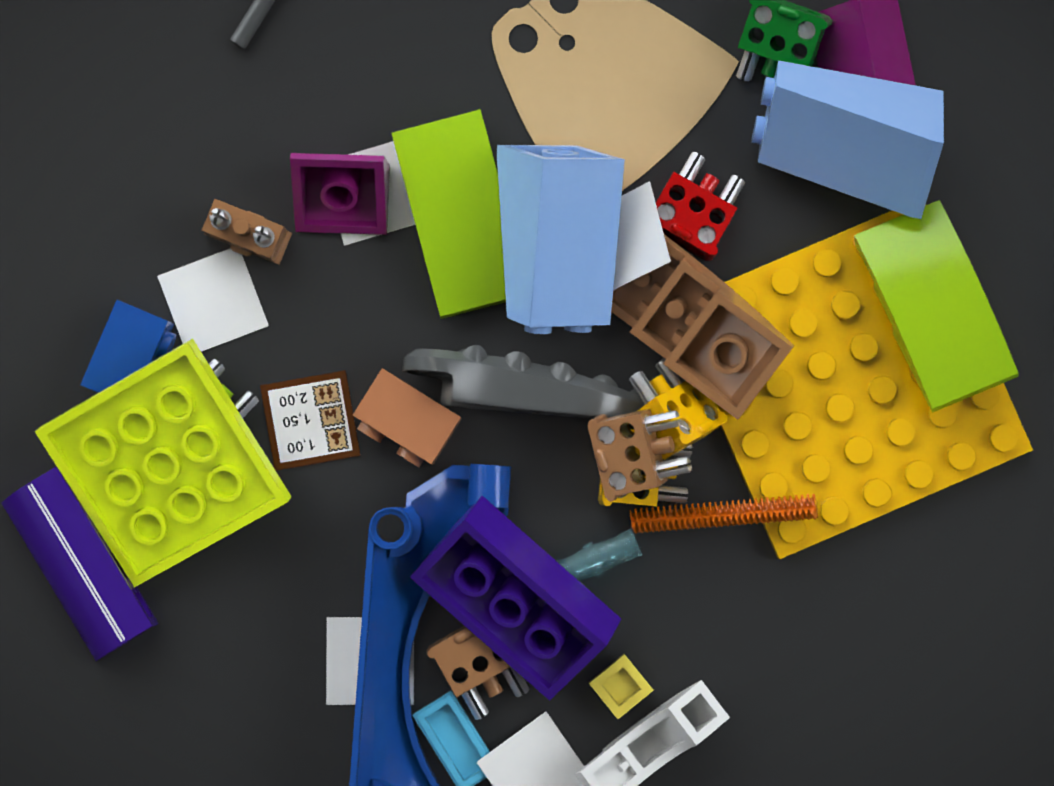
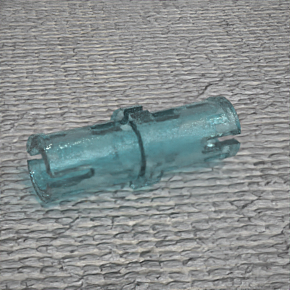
M629 529L595 545L589 542L583 545V550L557 560V562L578 581H582L592 576H596L597 579L606 575V570L643 555L632 529Z

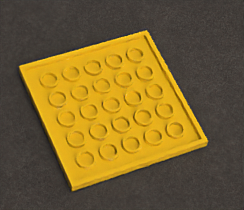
M889 211L725 282L794 345L738 420L717 405L720 411L728 416L727 422L721 425V429L753 503L755 498L760 503V498H763V501L766 502V497H768L771 502L772 497L777 501L778 496H780L781 501H783L784 496L789 500L791 495L794 500L795 495L800 499L803 494L804 499H806L807 494L812 498V495L815 493L818 509V518L815 520L812 518L810 520L801 519L796 521L795 519L787 522L783 520L781 522H765L763 524L779 560L1033 451L1004 383L932 413L893 335V326L874 290V281L854 241V235L904 214Z

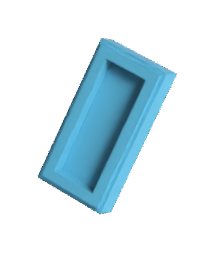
M452 689L412 714L456 786H475L487 778L476 762L487 755L490 750Z

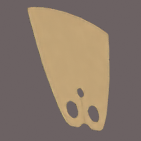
M531 0L529 4L522 8L510 9L495 24L492 30V45L498 67L520 118L534 144L577 145L625 159L622 191L655 166L689 133L718 98L739 63L736 58L723 48L647 0H579L575 10L566 14L555 11L550 5V0ZM517 25H530L537 32V45L530 52H517L509 43V34ZM564 35H570L575 40V46L569 51H565L559 46V40Z

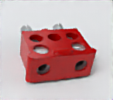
M692 152L679 174L676 172L672 173L656 201V206L663 233L679 246L705 261H711L718 253L716 245L738 209L733 206V203L743 188L745 181L740 178L728 201H725V198L738 178L737 175H731L719 197L714 195L713 192L720 182L715 176L706 173L699 185L693 183L705 162V158L702 155L689 177L685 178L698 155L697 152ZM669 193H678L681 196V200H673ZM689 204H698L701 212H694ZM710 215H717L721 223H713L710 220Z

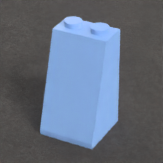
M778 60L774 78L766 77L764 81L761 105L767 106L765 117L757 115L753 129L752 143L759 144L758 163L906 216L921 219L944 144L943 91Z
M497 145L507 318L524 325L525 332L550 334L552 333V327H564L566 331L588 333L592 331V326L610 325L625 159L577 145Z

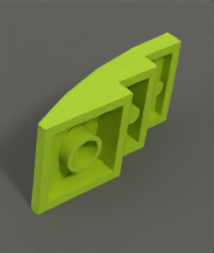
M481 109L392 132L440 318L444 319L506 302L498 172Z
M940 200L926 205L921 219L901 215L854 235L855 245L874 281V290L893 326V335L932 413L1019 376V372L981 283Z

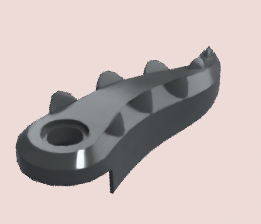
M472 345L467 349H461L457 352L422 348L412 350L403 358L402 371L404 373L433 377L442 382L441 404L443 406L593 419L601 414L613 417L636 412L645 405L635 389L629 392L618 388V384L611 376L602 374L592 379L577 374L570 365L563 362H556L551 366L532 363L525 353L513 351L505 357L487 355L480 345Z

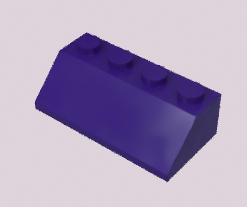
M483 496L454 524L410 576L416 584L549 701L607 646L622 620Z

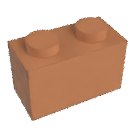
M383 368L353 413L354 417L361 420L357 428L359 431L381 443L385 436L401 445L396 454L419 468L424 460L431 465L435 463L462 420L454 412Z

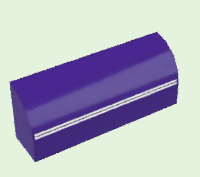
M57 466L21 487L1 503L96 662L159 624L137 586L134 588Z

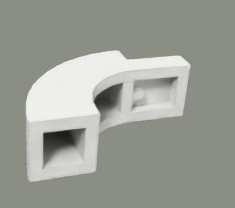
M701 680L676 694L640 719L604 747L598 756L574 775L583 786H638L670 760L684 751L697 746L730 717Z

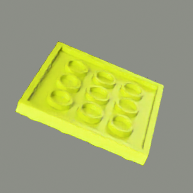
M193 338L34 431L134 588L288 503L292 497Z

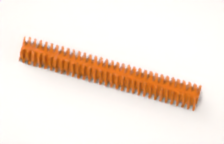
M815 493L812 495V498L807 494L806 499H804L802 494L800 499L795 495L794 500L790 495L789 500L784 496L783 501L778 496L777 501L772 497L771 502L766 497V502L763 501V498H760V503L755 498L754 503L749 499L748 504L743 499L742 504L740 500H737V504L732 500L731 505H729L728 501H726L725 505L720 501L719 506L717 502H714V506L709 502L708 507H706L704 502L702 507L697 503L696 508L694 503H692L691 508L686 504L685 509L680 504V508L677 509V505H675L674 510L671 509V505L668 506V510L663 506L662 511L659 506L657 511L652 507L650 512L648 507H646L645 512H643V508H640V512H637V508H635L634 513L630 510L631 525L635 534L643 533V531L647 533L651 531L660 532V530L677 531V529L689 530L690 528L700 529V527L712 528L714 526H735L737 524L752 525L753 523L758 524L760 522L764 524L765 522L775 523L783 520L787 522L795 519L798 521L801 519L810 520L812 518L815 520L818 518Z

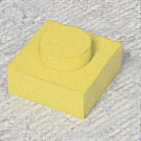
M624 653L588 682L617 719L621 718L654 691Z

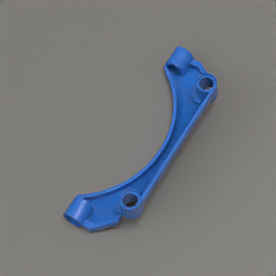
M470 464V466L451 465L407 493L406 508H382L371 518L368 530L349 786H441L427 762L412 716L410 663L413 642L420 617L430 595L416 584L410 576L454 524L481 496L485 497L505 516L508 515L511 481L510 466ZM388 514L398 516L404 523L403 535L394 542L383 539L378 530L380 520Z

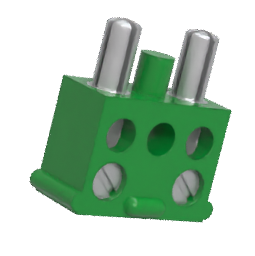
M749 0L752 6L738 44V48L745 51L736 75L737 78L743 79L750 60L744 81H751L760 56L766 57L761 73L772 78L775 76L778 60L812 67L825 29L833 23L830 16L786 0ZM755 28L763 31V40L756 38L754 34ZM777 35L784 38L786 43L784 48L776 44L775 39ZM798 43L806 46V55H801L797 51Z

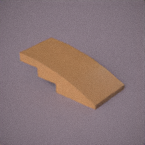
M664 234L671 262L613 290L611 312L632 327L631 334L666 360L663 363L665 366L738 420L794 345L725 282Z

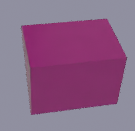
M850 0L819 11L830 16L833 23L825 29L816 55L818 68L916 86L898 0Z
M291 153L290 167L295 232L387 235L390 164L385 156Z

